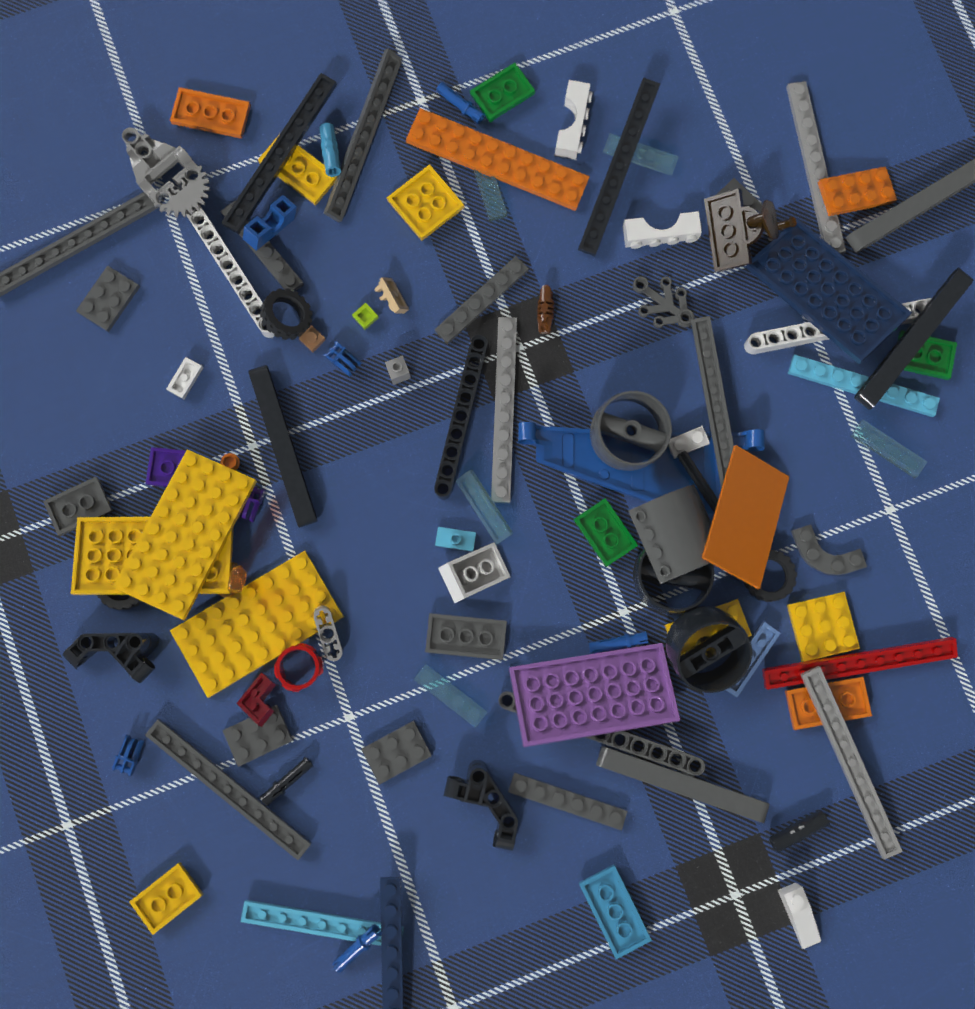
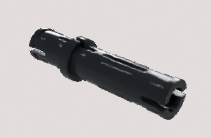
M304 757L279 781H274L272 783L273 786L259 796L261 801L266 806H269L278 796H283L286 793V789L314 767L312 762L307 757Z

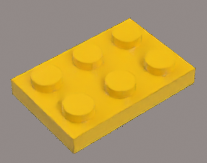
M179 862L129 903L153 935L204 894L181 862Z

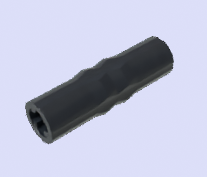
M819 810L804 819L798 820L795 824L789 825L768 839L775 852L779 853L801 842L803 839L809 838L812 834L829 826L830 823L825 813Z

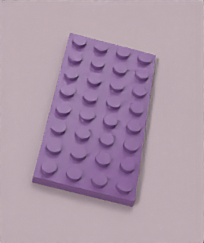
M662 643L509 667L523 748L680 721Z

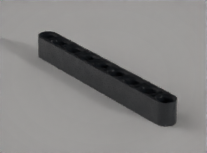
M960 268L951 273L859 389L854 399L868 410H871L879 402L973 283L974 279Z
M482 335L474 336L470 342L434 486L436 496L442 500L448 499L453 491L487 353V339ZM481 342L484 344V347L477 349L474 345ZM472 360H477L480 362V364L476 367H473L470 365V362ZM467 378H473L475 379V383L469 385L465 382V380ZM467 395L471 400L464 403L461 401V397ZM463 413L467 417L465 420L459 421L456 419V416ZM455 431L462 433L459 439H454L451 435ZM454 449L458 453L455 457H449L447 452ZM446 467L453 469V473L449 476L442 473ZM444 485L449 490L446 494H440L438 488Z
M267 365L248 370L297 525L300 528L318 522Z

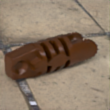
M545 284L540 290V299L538 300V330L540 334H551L555 301L553 300V292L550 286Z

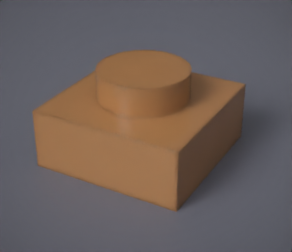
M312 325L298 338L312 353L326 340Z

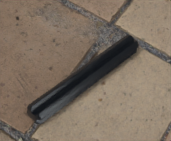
M682 451L677 455V458L715 513L718 498L687 451Z

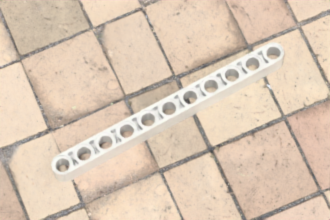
M931 298L902 303L912 314L901 325L912 323L919 315L915 308L921 312ZM810 322L753 333L746 340L744 348L749 354H758L828 340L829 338ZM806 330H810L813 336H809ZM787 333L792 334L795 340L790 339ZM769 337L775 338L776 343H772ZM751 341H756L758 343V347H754L751 344Z

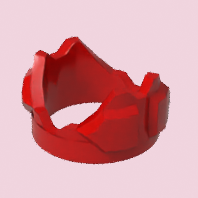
M300 643L297 646L285 649L280 654L274 666V674L285 689L299 692L301 689L311 686L323 674L324 660L316 653V648ZM295 650L308 652L315 662L313 677L303 685H296L289 681L285 676L283 668L284 658L288 653Z

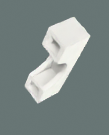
M568 81L564 106L573 112L575 122L569 128L559 131L555 156L576 160L577 153H581L583 142H580V136L584 137L586 129L583 121L588 119L589 108H586V105L591 103L592 91H589V83Z
M699 211L680 213L676 224L664 230L651 227L644 218L625 219L623 224L625 247L637 249L645 245L655 247L663 243L674 245L681 241H686L687 243L695 242L702 233Z

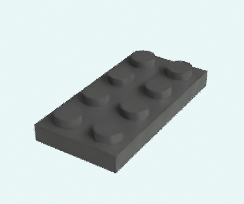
M429 613L425 652L503 660L507 621Z

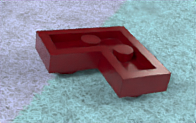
M262 672L237 702V705L261 727L274 712L264 700L276 686Z

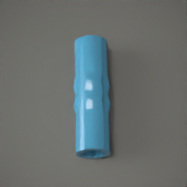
M323 123L319 127L325 172L327 176L336 177L341 174L335 128L331 123Z

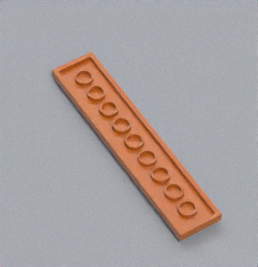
M422 108L419 109L406 138V143L574 211L578 207L590 177Z

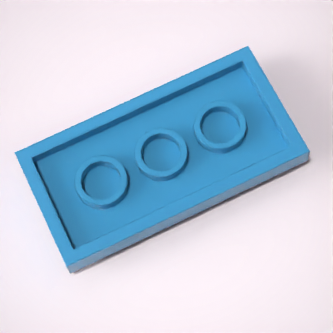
M614 864L579 882L615 959L652 941Z

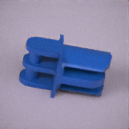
M335 341V345L332 348L329 347V351L327 354L324 353L323 356L350 377L352 373L341 362L353 372L356 370V367L345 357L347 356L358 366L362 363L350 354L345 347Z
M126 734L119 754L115 755L116 758L112 770L115 771L117 769L122 774L126 772L128 776H132L137 763L140 761L138 757L145 741L139 740L138 742L137 738L131 739V736ZM129 762L132 763L131 767H127Z

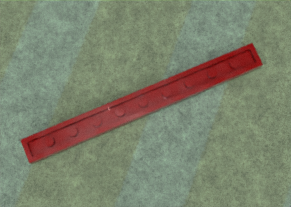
M954 637L763 668L764 687L768 690L803 684L804 682L800 674L817 666L821 667L827 680L958 658L957 641Z

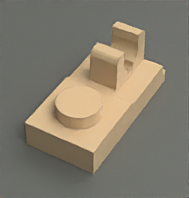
M382 277L380 282H378L379 285L375 288L376 292L383 290L380 300H387L389 308L394 313H406L409 308L393 279Z

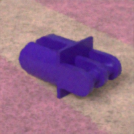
M254 486L251 496L248 497L238 518L249 519L250 522L254 523L260 504H263L262 501L266 489L263 488L261 490L258 489V486ZM256 494L259 495L258 500L255 499Z

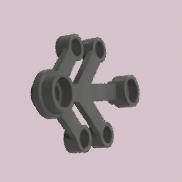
M665 276L660 281V287L664 291L665 298L648 287V280L645 277H637L634 280L633 290L635 292L644 293L659 304L640 306L638 310L640 317L645 318L649 314L670 312L675 316L655 317L653 321L654 327L659 329L664 325L675 323L684 328L691 326V319H695V316L687 308V291L685 288L679 287L675 292V297L679 300V309L673 303L671 278ZM663 281H668L669 285H664ZM637 284H642L643 288H637ZM682 291L684 296H679L678 292ZM641 309H646L647 313L643 314ZM686 316L688 321H683L682 317ZM656 320H661L662 324L658 325Z

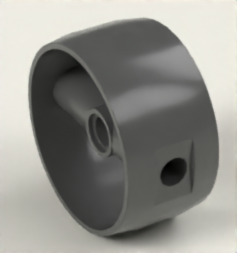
M641 391L618 393L610 397L596 411L590 427L591 444L596 455L608 466L624 471L639 470L658 460L665 452L671 439V420L663 404L652 395ZM618 401L638 403L653 415L659 431L640 425L635 420L629 421L605 413L604 410L609 404ZM627 427H631L634 430L633 436L627 433ZM601 434L651 450L655 453L646 462L630 463L623 461L607 449Z

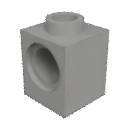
M403 355L385 362L393 385L411 379Z

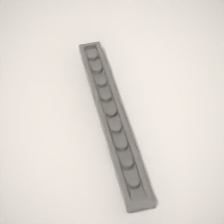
M806 81L791 83L787 85L786 89L820 235L836 251L844 254L846 249L838 215L828 216L817 183L820 179L829 177Z
M498 317L491 503H510L517 318Z
M817 666L801 673L802 680L881 857L885 860L903 852L821 667Z

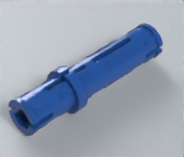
M444 82L438 85L436 92L461 110L463 115L469 116L477 124L483 121L485 114L473 106L474 104L471 101L465 100Z
M646 631L630 635L626 633L624 636L588 642L590 654H596L620 648H631L640 644H648V637Z
M374 924L364 934H360L354 944L333 962L334 969L341 973L363 951H367L371 944L382 935L381 929Z

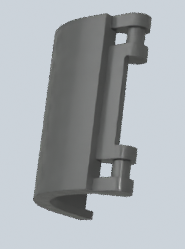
M694 484L665 494L628 511L660 584L710 563L702 559V555L712 523Z

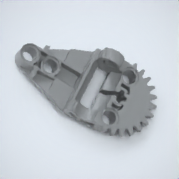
M131 127L123 131L122 138L127 147L126 150L130 157L136 183L153 201V205L160 208V212L167 211V215L170 216L174 211L177 218L179 212H181L183 217H186V211L193 215L192 208L200 210L197 205L198 203L205 205L202 198H208L209 196L204 192L210 191L209 187L204 186L209 183V179H203L207 174L206 172L201 173L202 166H197L180 145L175 148L166 143L150 139L149 135H141L135 128ZM130 137H136L135 141H128ZM144 150H148V151H149V153H148L147 155H145V156H142V155H141V152H142V151H144ZM179 162L184 167L183 170L172 178L182 188L181 191L176 189L175 185L170 181L159 190H155L151 185L174 167L176 163ZM192 174L198 175L195 180L189 179ZM167 197L169 201L165 204L161 203L162 198Z

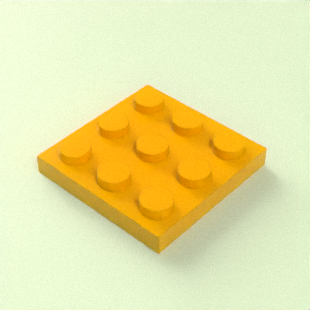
M430 164L387 197V201L421 241L465 208L462 201Z
M845 592L787 605L802 662L860 649Z

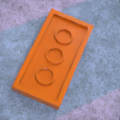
M179 87L170 122L174 125L242 139L251 104L248 101Z
M886 166L824 178L817 182L828 216L892 204L897 201Z
M864 677L828 683L844 721L872 716ZM806 687L785 690L793 730L822 725Z

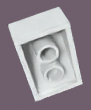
M495 542L438 568L454 603L510 578V574Z

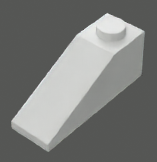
M794 883L779 889V895L802 949L821 942L812 909L803 887Z

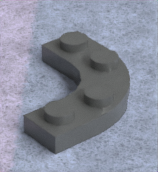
M811 524L791 531L803 560L810 567L823 572V574L843 575L867 567L861 549L842 555L828 554L821 549Z

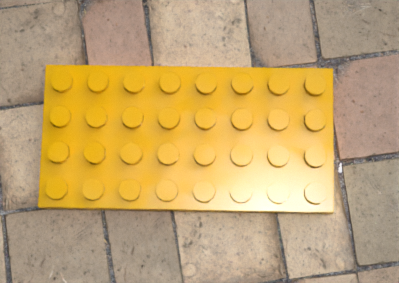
M187 449L113 588L185 621L248 497L257 483L256 479Z
M77 517L71 594L127 595L114 589L113 585L150 517ZM233 529L199 594H230Z
M303 551L171 629L170 632L207 698H210L277 658L285 649L297 646L317 634L318 631L313 613L318 606L324 605L330 609L334 623L344 618L307 552ZM319 611V615L317 617L322 618L323 625L331 624V622L327 623L325 619V615H327L328 613Z

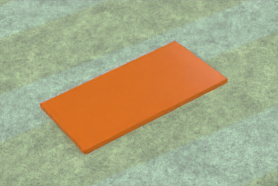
M735 445L702 559L760 589L789 476Z

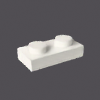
M185 357L166 389L185 400L203 367Z
M700 426L670 439L668 447L675 459L682 451L689 453L709 445L710 442L703 426Z

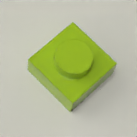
M367 303L363 304L352 314V317L364 330L379 318Z

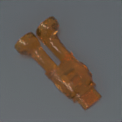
M232 562L228 581L230 594H219L224 598L231 597L243 590L247 573L242 566Z

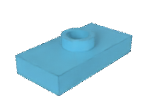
M438 527L435 546L473 552L476 532Z

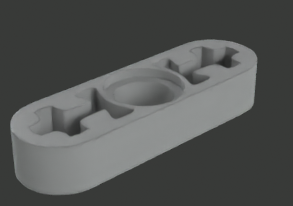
M318 606L314 610L313 616L325 657L330 661H337L342 656V647L331 611L327 606ZM319 611L328 613L327 615H325V619L327 623L331 622V624L323 625L322 618L317 617L319 615ZM327 628L332 629L334 634L331 638H325L322 635L323 630ZM331 642H333L334 649L339 650L335 656L332 653L328 654L331 651L329 645Z

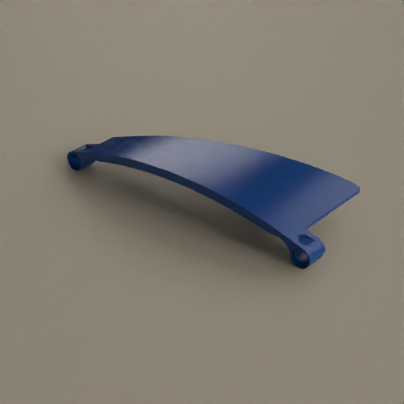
M521 422L518 425V443L536 445V461L538 463L599 486L649 502L680 488L695 485L679 459L673 458L668 446L662 456L652 464L639 470L624 471L608 466L596 455L590 440V429L540 426L533 422ZM752 429L744 432H731L734 446L737 445L747 452L765 450L764 430ZM627 431L629 435H634V431ZM672 432L671 439L686 432ZM705 432L710 444L688 454L719 499L721 486L711 432ZM601 434L607 449L623 461L642 463L648 461L655 453L651 450ZM695 485L710 521H712L714 512Z

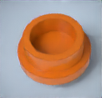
M228 453L221 458L220 464L236 471L240 466V460L237 455Z

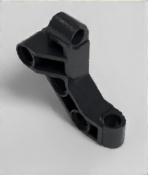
M154 633L82 634L63 652V656L77 670L97 651H108L133 680L142 683L156 669L155 665L147 657L157 648L159 638ZM89 638L91 639V642H92L90 647H89V645H88V640H89ZM115 638L118 640L117 646L114 645Z
M481 760L472 761L468 767L466 779L448 776L443 796L488 807L498 822L493 838V847L513 851L518 827L517 815L486 768L485 763ZM476 771H482L479 775L474 774ZM495 792L499 796L496 800H490L488 795ZM507 816L514 818L510 824L504 823L503 820Z

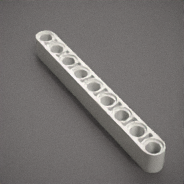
M198 203L199 211L193 208V215L186 211L188 219L261 333L267 338L274 337V333L264 330L265 326L262 323L263 319L260 318V314L254 315L255 311L260 309L262 301ZM200 220H204L202 224H197ZM209 235H214L213 238L207 239ZM223 249L221 254H216L218 250ZM233 264L231 269H226L227 265ZM238 279H243L241 284H235ZM253 294L252 298L245 300L246 295Z

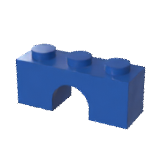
M282 195L270 205V209L263 219L256 216L244 226L243 240L257 251L295 219L297 206Z

